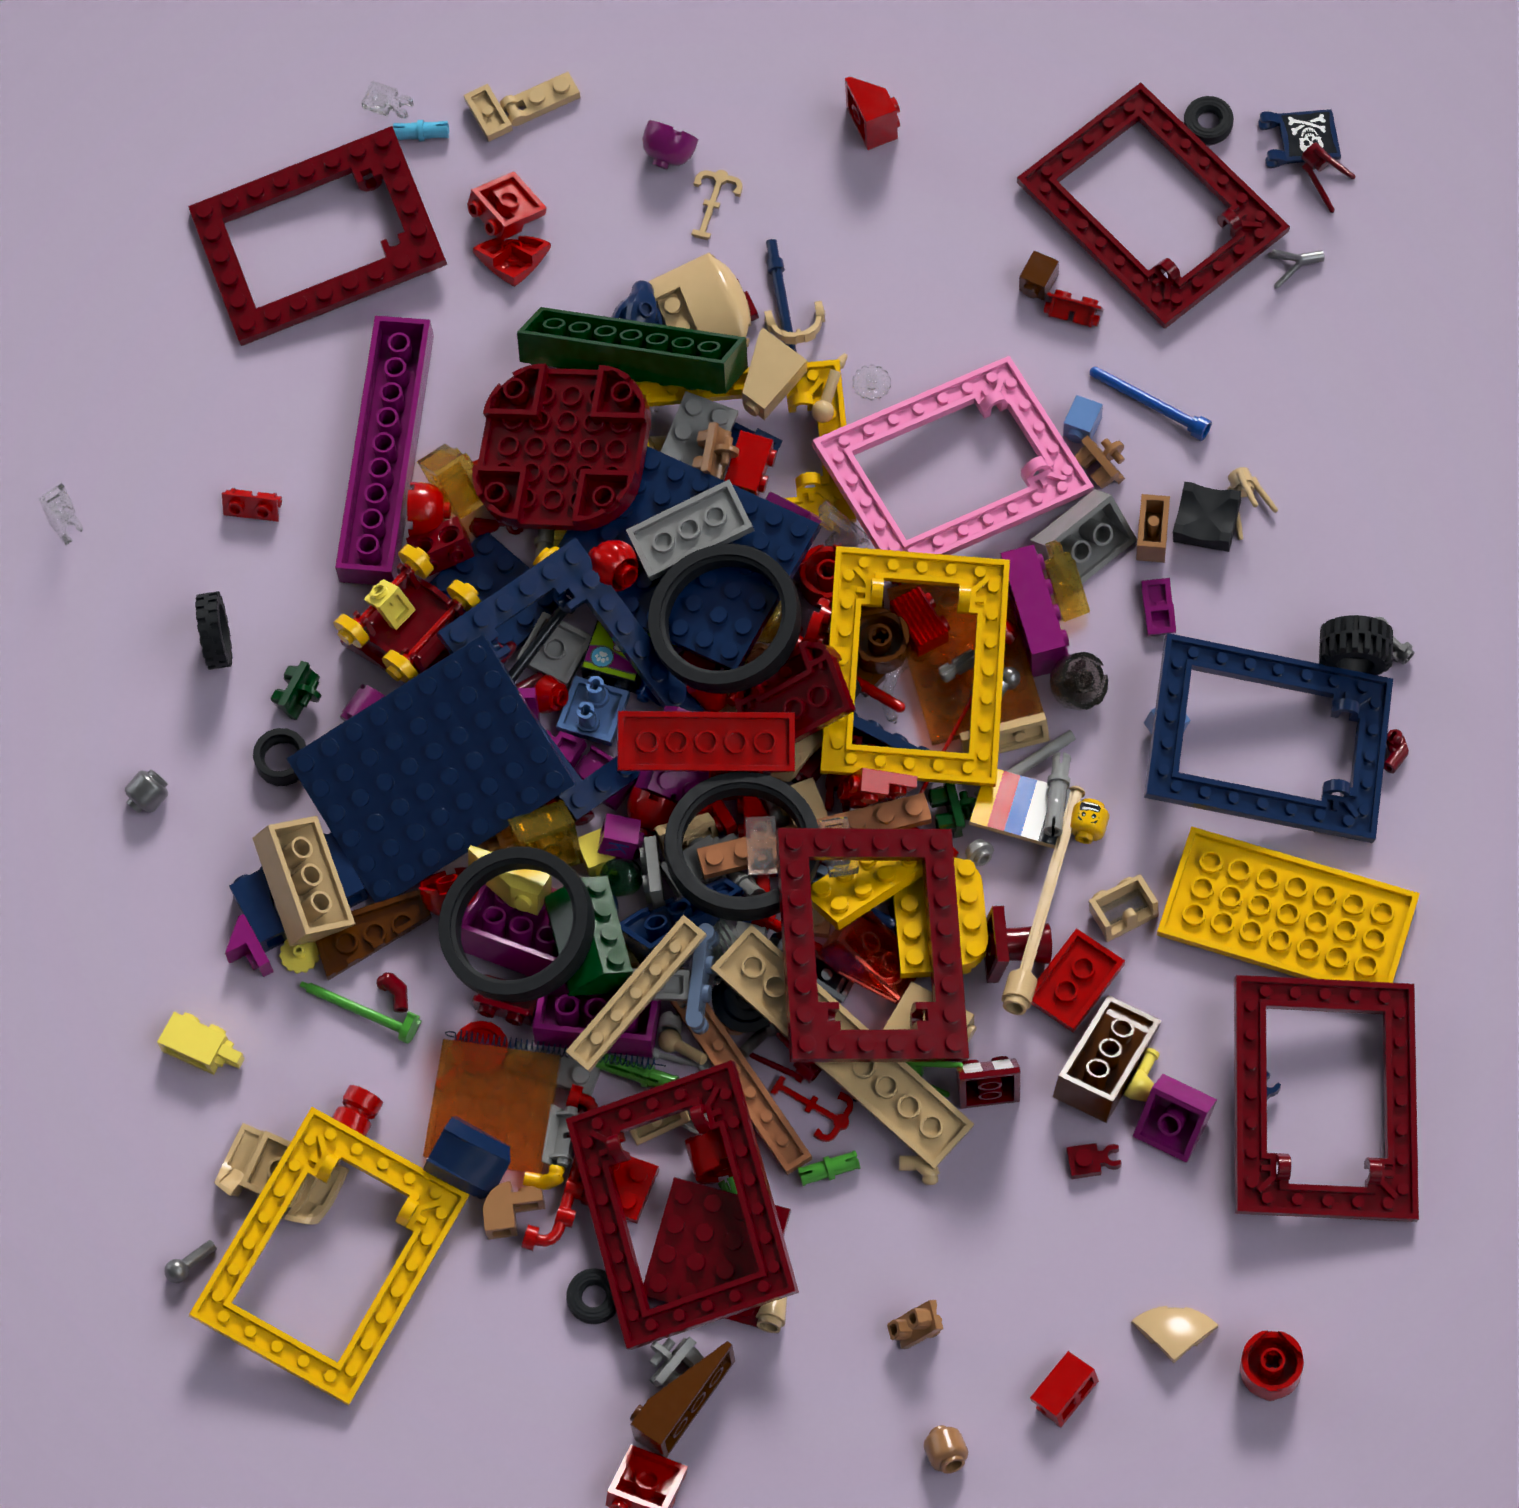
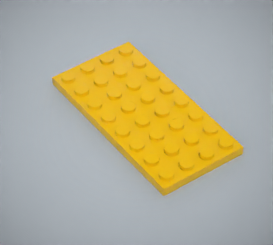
M1191 826L1157 930V936L1298 978L1393 983L1420 893Z

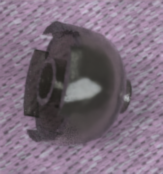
M1077 652L1063 656L1056 662L1050 673L1049 685L1055 700L1065 708L1073 710L1091 709L1094 705H1099L1107 693L1109 681L1108 675H1104L1101 666H1104L1102 661L1094 654L1088 652Z

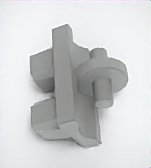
M691 1337L683 1338L671 1353L669 1351L676 1344L672 1339L668 1338L663 1345L654 1341L650 1347L656 1354L649 1362L657 1367L662 1360L665 1361L649 1381L655 1386L662 1385L665 1387L680 1376L675 1371L680 1362L690 1369L701 1361L704 1357L694 1347L697 1342Z

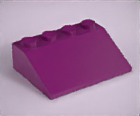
M483 885L479 889L476 899L467 906L461 926V941L464 953L527 976H532L545 969L558 957L545 903L538 916L510 907L487 885ZM551 887V893L558 890Z

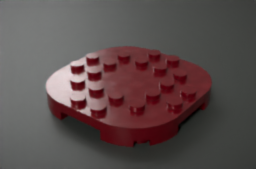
M546 363L525 366L512 372L513 377L502 386L498 383L493 389L483 410V414L486 417L478 465H473L472 469L473 486L483 505L498 521L512 527L524 529L581 531L599 528L614 521L631 505L638 493L642 480L651 428V412L648 401L641 389L628 374L606 365H599L598 370L548 368Z

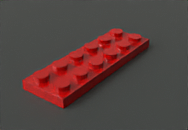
M618 711L617 771L795 772V712Z

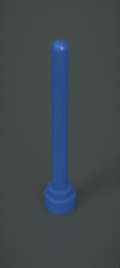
M1098 367L1090 369V375L1093 378L1186 426L1187 431L1191 432L1192 437L1203 441L1212 426L1211 420L1203 416L1191 417Z

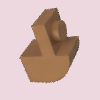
M510 1181L501 1183L493 1188L487 1195L483 1206L484 1227L488 1240L518 1236L516 1213L545 1209L542 1188L536 1189L533 1186H526L518 1189V1192H513Z

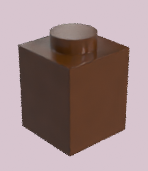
M1033 251L1019 277V291H1022L1029 298H1038L1045 301L1047 292L1051 290L1059 275V261Z

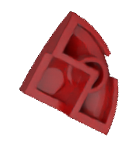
M518 236V240L507 239L505 241H499L498 238H494L475 246L473 253L495 275L515 287L539 265L550 250L551 243L530 236Z

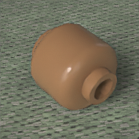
M944 1425L937 1426L930 1431L924 1440V1450L931 1466L935 1470L948 1474L956 1472L964 1466L969 1451L957 1428Z

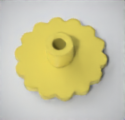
M286 939L284 945L280 947L281 953L279 957L282 960V965L287 967L288 971H294L296 974L300 972L307 973L319 961V952L315 941L290 947L288 939Z

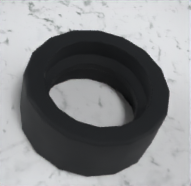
M276 728L267 731L257 740L253 750V760L259 775L267 783L275 786H288L299 781L292 767L284 771H273L266 766L265 754L271 747L280 743H289L297 751L305 747L306 744L297 732L288 728Z

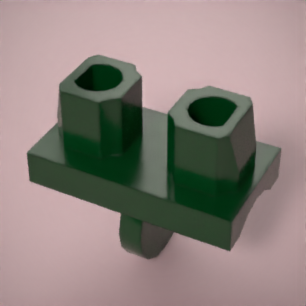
M301 661L299 666H288L284 673V680L288 683V686L285 690H275L271 701L276 707L283 710L290 719L297 720L303 708H306L310 701L316 703L320 701L322 695L316 690L319 685L318 680L320 676L310 668L308 662Z
M943 783V786L930 789L928 793L931 808L946 806L947 813L935 815L936 829H952L954 838L962 837V829L965 828L963 814L965 820L969 821L971 819L977 798H969L967 791L959 792V800L955 784Z

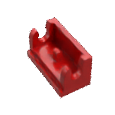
M1067 1351L1031 1395L1030 1399L1037 1405L1036 1409L1061 1428L1099 1382L1095 1369Z

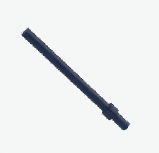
M769 239L766 241L769 258L767 260L768 273L772 275L781 330L793 332L783 272L785 271L783 259L779 256L777 240ZM786 344L795 352H797L796 345Z

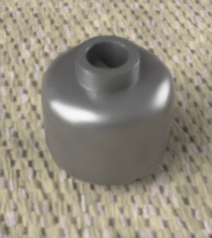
M152 769L148 772L139 771L125 787L126 795L129 797L126 803L138 813L142 810L150 813L154 812L168 796L166 788L168 783Z

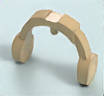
M822 301L814 302L816 311L815 323L804 331L797 329L796 332L780 330L776 325L772 311H764V322L767 331L772 332L778 339L784 341L785 344L796 345L797 343H806L815 339L822 323L825 322V310Z

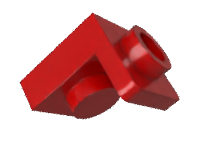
M722 800L708 805L697 814L709 813L715 821L718 833L724 832L726 836L734 833L735 836L738 835L736 822Z

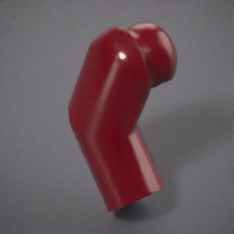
M1392 729L1387 733L1386 743L1390 756L1384 762V769L1392 774L1395 773L1409 753L1405 737L1398 729Z

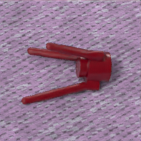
M1315 142L1301 156V159L1305 162L1302 169L1311 178L1328 210L1333 213L1335 209L1313 170L1316 169L1320 172L1330 164L1348 178L1355 179L1356 176Z
M777 1033L776 1037L789 1049V1040L781 1033ZM753 1052L749 1055L750 1058L794 1078L800 1084L804 1079L808 1083L813 1082L822 1071L814 1062H794L793 1067L796 1068V1071H793Z

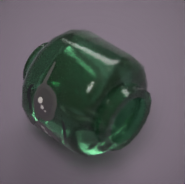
M615 858L604 864L600 871V876H608L613 896L620 897L635 894L643 883L642 869L634 860Z

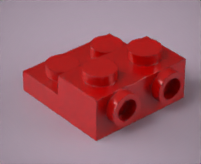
M514 171L471 189L467 203L470 215L474 218L479 217L484 223L486 233L489 236L495 235L499 241L522 232L524 224L544 216L547 210L542 201Z
M862 767L840 782L837 796L838 799H841L840 803L850 804L852 809L867 807L878 803V801L888 802L906 796L908 792L917 788L918 776Z
M630 1445L607 1491L605 1506L609 1508H673L675 1497L687 1474L688 1466Z

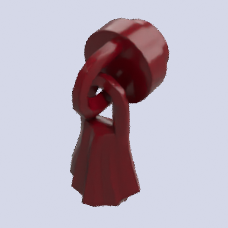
M474 517L469 525V531L476 538L488 532L491 534L504 526L513 535L520 534L524 528L514 530L512 526L502 522L499 523L493 519Z

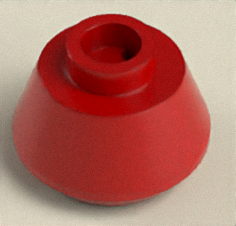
M552 675L541 677L533 686L536 689L539 713L548 714L559 711L568 702L569 695L566 686Z

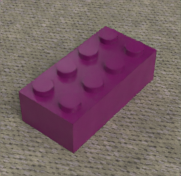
M1034 544L1000 553V559L1010 560L1008 604L1016 629L1019 631L1018 637L1031 678L1065 670V659L1069 658L1067 649L1069 639L1066 630H1061L1060 628L1061 613L1058 604L1053 605L1052 602L1053 588L1050 579H1045L1043 571L1046 570L1043 555L1036 553Z
M564 984L554 992L538 998L532 1027L535 1045L539 1041V1045L542 1046L543 1042H545L544 1046H548L550 1042L551 1047H554L555 1043V1047H559L561 1044V1048H565V1045H567L566 1048H569L615 993L568 996ZM651 1000L607 1053L611 1051L613 1054L616 1052V1054L622 1053V1055H626L627 1053L630 1056L633 1054V1056L653 1058L661 1012V1001Z

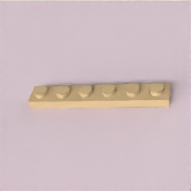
M683 915L566 1050V1053L590 1072L706 938L707 934Z

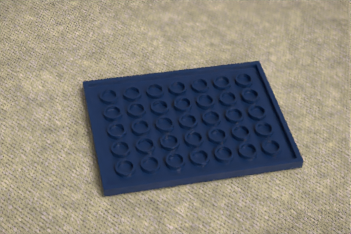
M647 446L640 488L627 510L614 521L602 527L581 531L567 530L558 547H563L574 538L579 541L587 553L593 547L608 540H620L628 543L635 551L638 559V576L630 587L616 593L642 628L649 633V606L654 591L663 576L650 581L626 529L725 481L713 475L705 474L693 466ZM733 485L755 531L728 544L746 545L766 553L779 563L792 580L821 529L820 524ZM724 567L708 571L691 581L675 600L669 617L671 644L727 670L741 667L744 665L781 600L779 593L768 579L746 568Z
M482 634L286 758L344 854L350 860L374 903L403 894L422 880L468 853L470 845L478 847L577 785L485 634Z

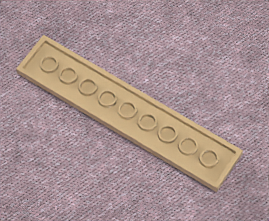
M751 924L716 961L711 969L789 1039L783 952ZM817 983L818 1002H838ZM839 1003L840 1009L836 1013L835 1021H840L841 1030H869ZM814 1062L933 1169L944 1160L974 1127L972 1121L906 1062Z

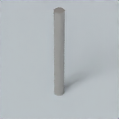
M1071 730L1067 731L1007 770V772L1023 775L1075 741L1074 734ZM980 789L974 792L976 798Z

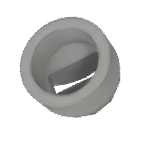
M672 1011L664 1012L658 1022V1032L661 1033L666 1029H674L680 1034L682 1019L679 1014L673 1015Z

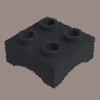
M1185 481L1172 532L1173 542L1229 552L1241 504V491L1211 489Z

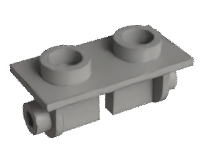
M551 1105L541 1162L547 1165L563 1166L564 1168L568 1167L569 1162H572L573 1145L571 1138H567V1135L570 1134L566 1119L578 1115V1108L566 1106V1110Z

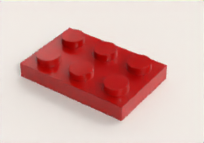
M1076 928L1037 979L1038 982L1031 1005L1074 1033L1124 967L1125 960Z

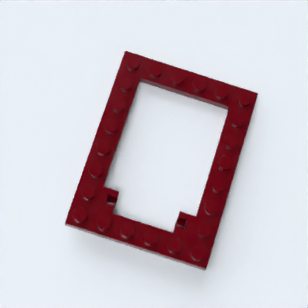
M1141 82L1017 177V184L1164 329L1183 316L1290 230V226ZM1137 122H1140L1228 208L1217 217V222L1222 228L1227 224L1230 225V236L1232 239L1183 277L1180 276V271L1176 264L1169 258L1163 259L1153 268L1147 270L1059 183Z
M392 126L188 206L241 346L448 265ZM373 173L370 179H363V176ZM349 174H353L358 189L365 192L379 188L382 184V179H384L405 231L397 234L400 241L399 244L390 246L387 239H384L380 243L385 258L256 308L225 223Z
M777 828L775 836L790 1062H967L969 1059L952 829ZM809 860L922 861L933 1002H914L912 1004L910 1012L911 1029L841 1030L840 1021H835L836 1013L840 1009L839 1002H818Z
M1236 975L1234 977L1235 1214L1417 1222L1419 1220L1414 984ZM1266 1009L1383 1014L1385 1158L1367 1157L1365 1159L1364 1169H1369L1368 1178L1365 1180V1187L1289 1184L1291 1176L1290 1155L1267 1153Z
M727 1061L566 1119L626 1349L633 1350L654 1341L656 1342L799 1293L734 1061ZM690 1109L692 1122L699 1134L720 1129L759 1272L650 1309L612 1166L631 1160L629 1152L623 1150L621 1143L626 1141L624 1132Z

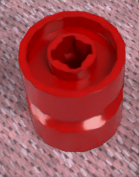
M349 1085L343 1096L342 1103L344 1106L337 1107L332 1118L366 1136L372 1126L369 1119H374L379 1113L383 1101L362 1087Z

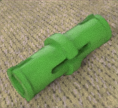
M854 1150L833 1158L826 1156L823 1157V1161L798 1167L797 1169L799 1177H801V1183L805 1186L806 1184L826 1178L833 1180L835 1175L861 1169L859 1159H857V1153Z

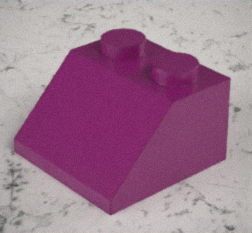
M1162 1074L1150 1091L1132 1137L1187 1163L1209 1121L1217 1099Z

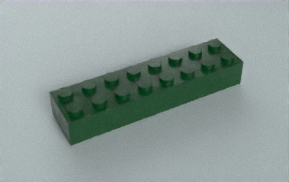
M540 307L517 331L520 362L531 365L546 363L547 366L555 367L556 369L598 370L599 365H606L625 372L635 382L647 381L659 383L661 386L673 385L684 387L687 390L699 389L711 391L713 394H726L748 368L746 337L545 307Z

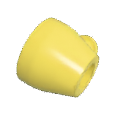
M1146 1048L1145 1055L1123 1094L1129 1099L1146 1102L1154 1085L1148 1074L1155 1060H1158L1160 1056L1159 1052L1153 1048Z

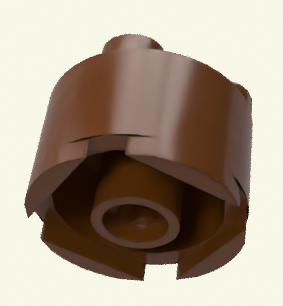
M874 608L864 612L860 618L857 665L864 672L873 674H886L901 667L907 657L909 645V629L905 620L886 608ZM880 639L882 643H878L875 640Z

